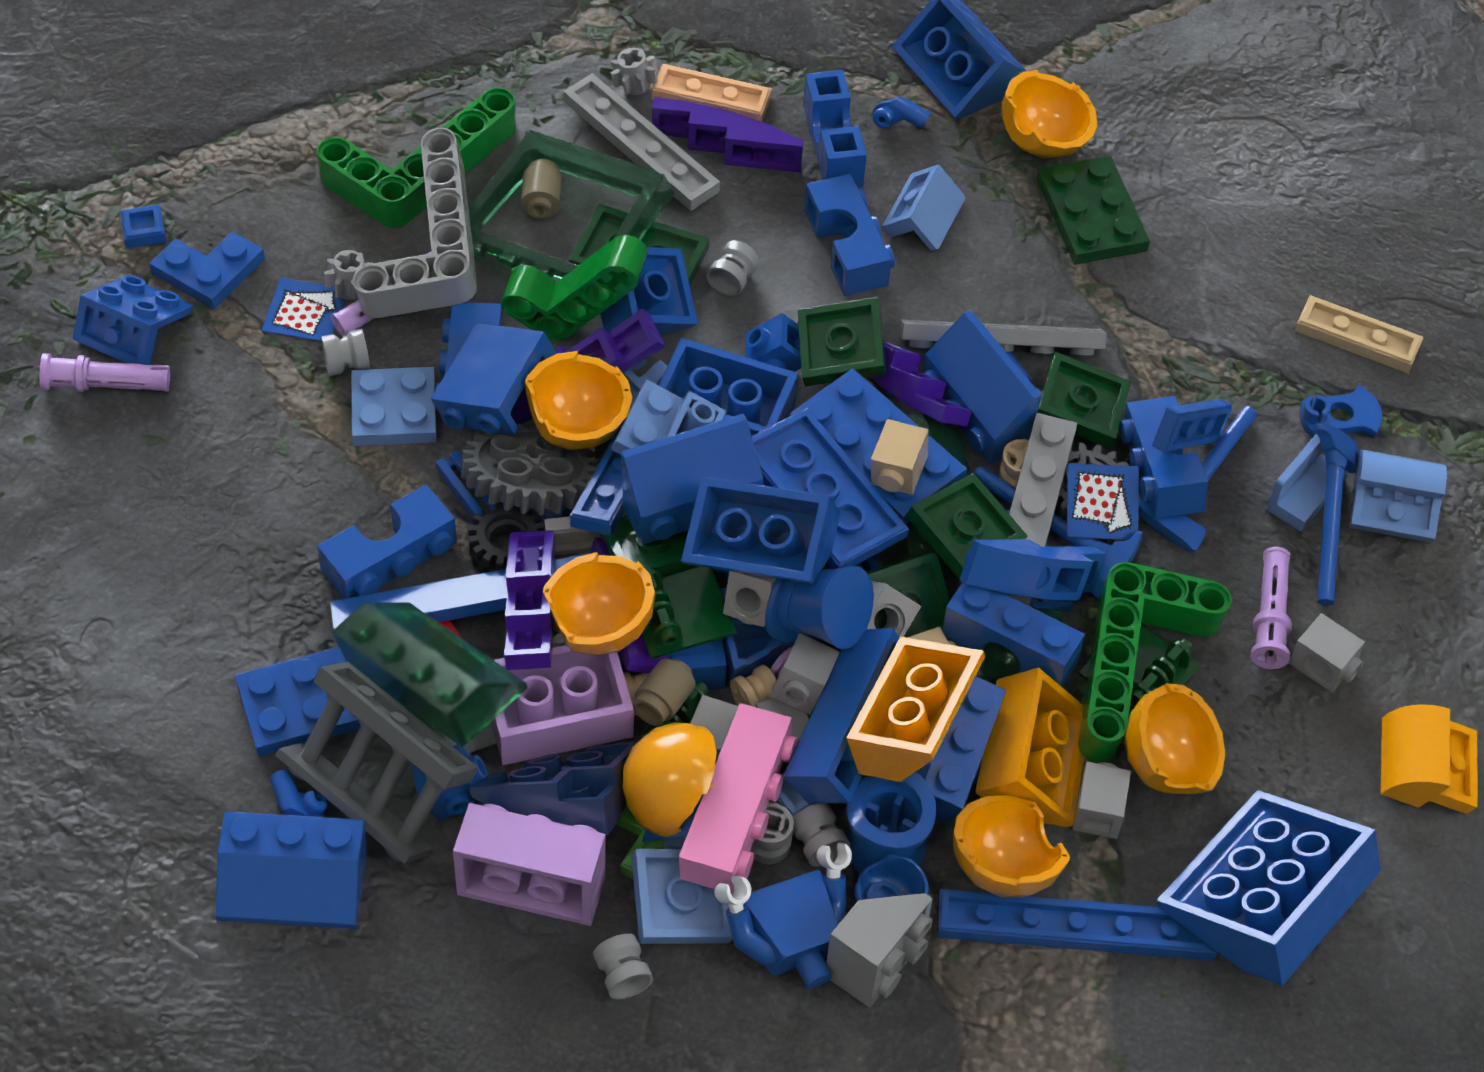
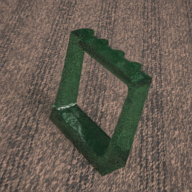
M530 129L468 207L474 256L483 258L486 252L496 255V260L510 269H514L520 264L533 266L551 278L554 276L561 279L578 266L480 231L511 194L522 184L524 171L528 168L529 164L538 159L554 162L558 166L559 171L638 197L615 237L629 235L641 240L675 193L665 174Z

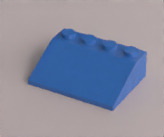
M1257 790L1157 899V905L1242 971L1283 986L1381 871L1375 829Z

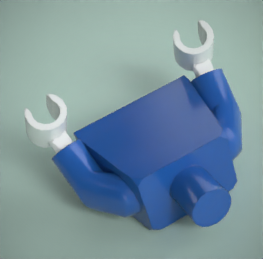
M843 843L837 844L838 857L834 862L830 859L831 851L829 846L822 845L818 849L817 860L821 866L827 868V873L823 876L818 869L751 892V885L746 878L732 876L731 881L734 885L733 896L728 884L719 883L714 891L717 900L729 906L726 910V916L735 947L760 965H764L772 975L778 976L797 969L807 989L819 987L832 978V974L824 959L828 955L830 934L845 917L846 876L841 873V870L850 864L852 858L850 848Z

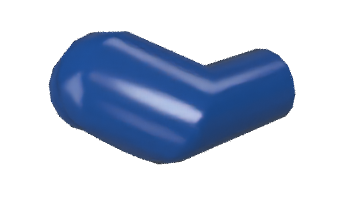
M898 96L879 103L874 108L872 117L874 124L880 128H887L892 124L906 120L917 128L922 129L930 112L908 99Z
M280 770L270 776V782L282 813L293 816H324L328 806V799L317 791L314 794L311 790L306 794L298 792L289 770Z

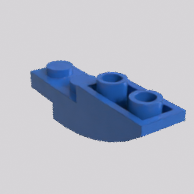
M1029 539L973 540L972 546L966 554L965 565L959 580L965 584L1007 594L1050 600L1079 601L1083 592H1093L1107 553L1095 546L1041 547Z

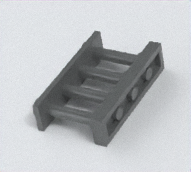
M349 662L320 667L313 682L327 693L326 696L329 699L307 742L279 748L275 756L288 766L292 775L309 783L350 819L364 820L366 832L383 845L386 853L393 859L407 864L431 856L435 848L418 834L443 788L446 790L471 783L479 767ZM346 708L359 719L361 727L338 769L321 753ZM378 734L392 746L391 748L394 753L373 793L370 795L353 780ZM411 761L425 773L427 780L403 823L385 807Z

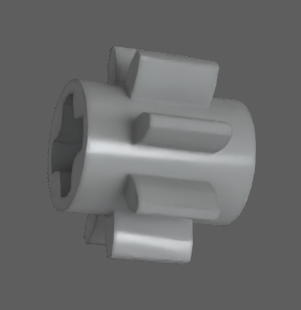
M625 49L620 52L617 60H611L613 86L619 87L623 85L625 94H643L649 90L651 83H657L655 56L646 58L643 49Z
M353 250L341 251L336 254L334 259L328 258L326 260L327 271L324 272L325 287H334L336 298L355 300L358 297L352 283L353 275L362 266L373 263H364L363 253L361 252L358 253Z

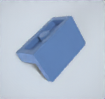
M939 164L912 173L882 227L890 237L914 230L931 251L939 249L965 201V195Z
M1317 434L1276 480L1266 509L1301 532L1325 503L1327 470L1325 455L1321 454L1322 448ZM1346 470L1344 471L1343 482L1348 474Z

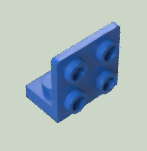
M126 275L80 296L72 339L125 363L151 365L158 329L191 314L193 305L181 300L180 296L174 292L155 289L146 285L145 280L140 277Z

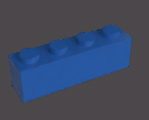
M893 628L866 629L858 643L851 648L842 649L783 776L807 803L847 804L853 798L862 775L858 773L846 737L900 638Z

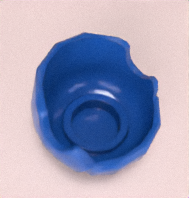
M887 854L880 860L867 866L858 876V882L855 884L854 899L857 903L858 900L922 893L928 895L930 888L924 870L911 858Z

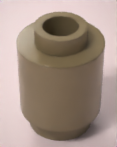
M538 159L531 162L524 171L520 205L526 214L534 218L543 219L551 217L560 208L562 175L554 162Z
M661 659L635 692L633 708L636 714L645 722L655 726L662 725L664 721L671 720L696 686L690 667L678 659Z

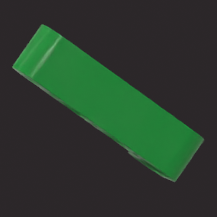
M617 236L559 281L554 280L533 266L519 265L511 273L501 300V307L509 316L529 329L543 331L549 340L562 341L637 286L648 249L640 239L634 236Z

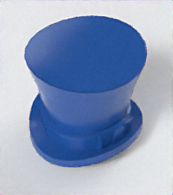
M858 566L821 570L812 584L776 579L766 606L765 626L767 632L772 638L781 642L793 643L799 634H803L807 637L815 636L823 639L839 649L853 647L861 639L871 618L874 600L871 579L866 571Z
M914 772L901 782L867 776L858 784L851 802L847 803L849 827L846 836L850 842L852 853L850 862L859 873L887 854L911 858L919 867L923 863L928 848L927 838L935 823L936 803L930 786L922 776Z

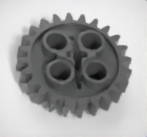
M517 424L518 429L514 435L488 434L486 432L485 436L475 434L473 441L466 442V448L462 452L461 478L467 479L466 487L476 488V497L489 495L488 504L490 505L501 501L504 503V510L508 511L512 507L517 506L520 507L522 514H526L529 508L535 509L539 515H544L546 508H550L557 514L561 513V506L573 510L598 466V459L592 458L593 451L591 449L568 450L550 444L541 436L536 425L531 430H525L522 424Z

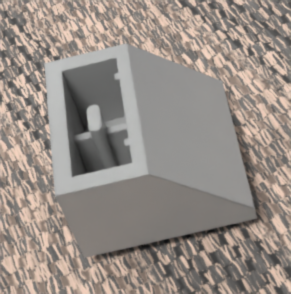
M926 893L858 900L830 934L826 962L832 974L830 981L869 1008H871L880 995L887 998L901 979L900 970L907 962L915 964L927 948L929 941L925 939V935L933 923V919L929 917L933 898Z

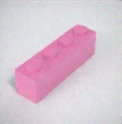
M742 703L739 704L715 764V772L711 782L713 788H709L707 795L703 794L679 854L680 879L715 889L719 883L728 884L733 895L734 885L731 881L732 876L748 878L754 858V853L750 852L754 839L761 841L765 834L769 814L765 813L769 800L777 801L783 784V775H780V771L784 762L790 763L797 747L798 738L792 736V717Z

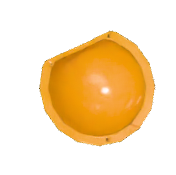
M1038 70L1022 72L1010 81L1002 101V118L1007 133L1020 149L1047 159L1072 155L1093 138L1098 125L1096 109L1088 95L1080 89L1079 85L1077 86L1074 82L1070 84L1053 75L1038 73Z
M578 351L557 353L539 362L525 380L526 395L532 417L541 436L550 444L568 450L596 447L613 438L628 416L632 401L629 381L617 366L615 368L599 358L580 355Z
M595 552L577 557L557 569L543 588L545 599L556 625L568 648L575 653L601 656L619 652L640 637L652 618L655 591L651 575L639 561L635 563L621 556H604Z
M1166 683L1141 698L1128 718L1124 743L1128 761L1143 783L1157 791L1172 794H1198L1212 790L1223 773L1225 761L1223 733L1213 710L1199 694L1179 684Z
M676 722L653 729L631 748L624 764L622 788L628 808L640 826L656 836L669 837L682 831L680 826L692 814L702 794L707 795L709 788H713L711 782L715 772L717 751L714 736L706 727Z
M1010 795L985 796L968 803L956 817L953 849L960 867L975 886L1001 898H1024L1052 886L1067 866L1070 855L1062 843H1058L1056 847L1049 843L1044 830L1045 816L1035 801Z

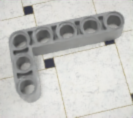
M432 129L421 139L432 253L368 264L355 272L352 283L362 311L369 317L383 318L461 304L473 298L477 291L464 164L455 134L450 129Z

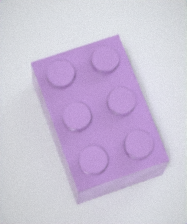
M567 645L552 648L551 668L506 671L505 658L481 663L483 693L502 765L633 738L634 708L617 652L592 656L575 653Z
M473 803L468 804L453 849L457 895L579 924L592 925L605 881L604 833H599L594 828L586 825L569 826L552 822L549 818L538 814L525 816L508 812L503 807L495 804H484L483 806Z

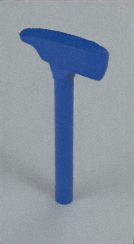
M1244 406L1201 462L1208 481L1257 417V413L1252 407ZM1139 498V516L1148 525L1177 546L1190 552H1196L1205 535L1206 530L1203 526L1185 516L1186 514L1155 518L1150 503H1146Z
M1327 424L1314 425V432L1318 435L1321 448L1325 452L1327 476L1317 603L1327 606L1333 605L1335 600L1344 471L1346 470L1349 473L1356 472L1359 447L1356 441L1340 429Z
M979 466L974 471L979 480L990 492L1012 505L1016 488L982 466ZM1055 513L1050 527V531L1073 546H1095L1107 553L1094 590L1089 592L1098 600L1110 569L1117 563H1132L1143 539L1142 531H1136L1131 539L1116 541L1113 545L1097 541L1093 538L1067 537V521Z

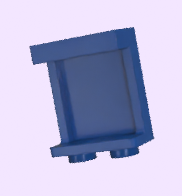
M476 323L431 400L440 412L442 420L452 428L481 430L488 434L514 435L518 426L511 417L510 411L525 387L527 375L539 362L557 353L543 331Z

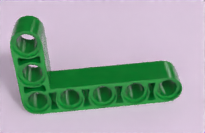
M496 87L485 91L442 127L450 129L455 134L465 174L515 132L516 104L514 94L510 90ZM341 137L326 138L318 145L317 159L321 182L382 225L390 228L403 227L427 208L421 145L393 169L388 168Z
M1130 562L1117 563L1110 569L1098 602L1078 739L1079 750L1088 761L1093 763L1110 762L1116 756L1127 730L1141 623L1197 636H1212L1219 631L1232 602L1231 594L1225 586L1215 581ZM1103 696H1107V697L1111 698L1112 700L1106 699V698H1104ZM1097 733L1104 734V735H1106L1108 738H1104V737L1098 735Z

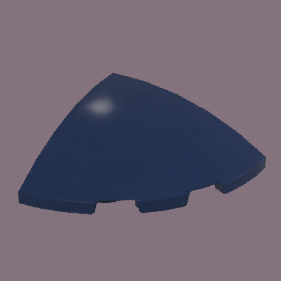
M638 742L587 747L585 752L569 756L566 762H561L560 755L555 754L525 761L524 768L512 771L509 778L506 772L497 771L477 781L469 787L470 796L483 804L501 806L508 812L525 816L538 814L549 818L552 822L569 826L586 825L594 828L599 833L608 835L617 824L627 804L622 788L623 769L631 748Z

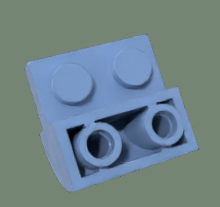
M646 379L611 450L621 455L622 451L723 419L726 410L691 391L682 399Z
M1361 449L1358 453L1352 490L1354 497L1349 528L1433 543L1436 539L1441 500L1446 490V465Z

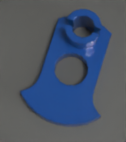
M1357 385L1356 390L1349 394L1328 397L1316 395L1315 398L1311 395L1303 399L1299 410V418L1304 430L1312 438L1316 435L1314 425L1318 424L1331 425L1346 434L1361 432L1375 438L1381 426L1382 410L1377 399L1368 390ZM1335 408L1344 409L1349 412L1351 419L1348 421L1336 420L1330 414V410Z

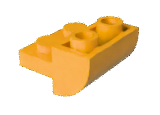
M1436 705L1404 706L1383 716L1381 795L1417 808L1428 801L1464 814H1469L1478 808L1477 730L1450 721V709Z

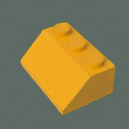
M900 637L846 737L858 773L901 782L931 762L985 658L984 651Z
M1039 667L998 679L996 686L1005 689L1006 692L982 756L975 793L982 798L985 796L1010 795L1035 801L1045 816L1044 823L1061 827L1073 826L1085 758L1078 747L1084 705Z

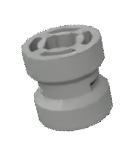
M729 241L720 252L719 259L715 260L708 269L707 280L719 293L730 297L738 296L746 286L747 278L751 277L759 267L760 259L758 254L749 245L741 241Z
M362 329L349 331L346 336H342V339H339L334 334L321 336L323 354L329 376L342 374L346 366L356 370L370 369L367 345Z
M769 802L765 813L769 814L765 834L761 841L754 839L750 852L754 853V860L762 864L771 865L781 862L789 854L794 820L786 807L778 803Z
M828 803L813 804L801 810L793 817V834L798 840L803 841L805 845L803 853L811 866H821L816 856L818 849L822 845L830 847V859L832 862L838 857V843L846 844L850 848V842L846 834L835 825L836 816Z
M633 934L613 936L600 943L593 952L598 968L605 971L607 975L604 982L610 997L613 999H625L635 996L646 990L654 980L648 964L642 962L639 957L642 952L636 936Z

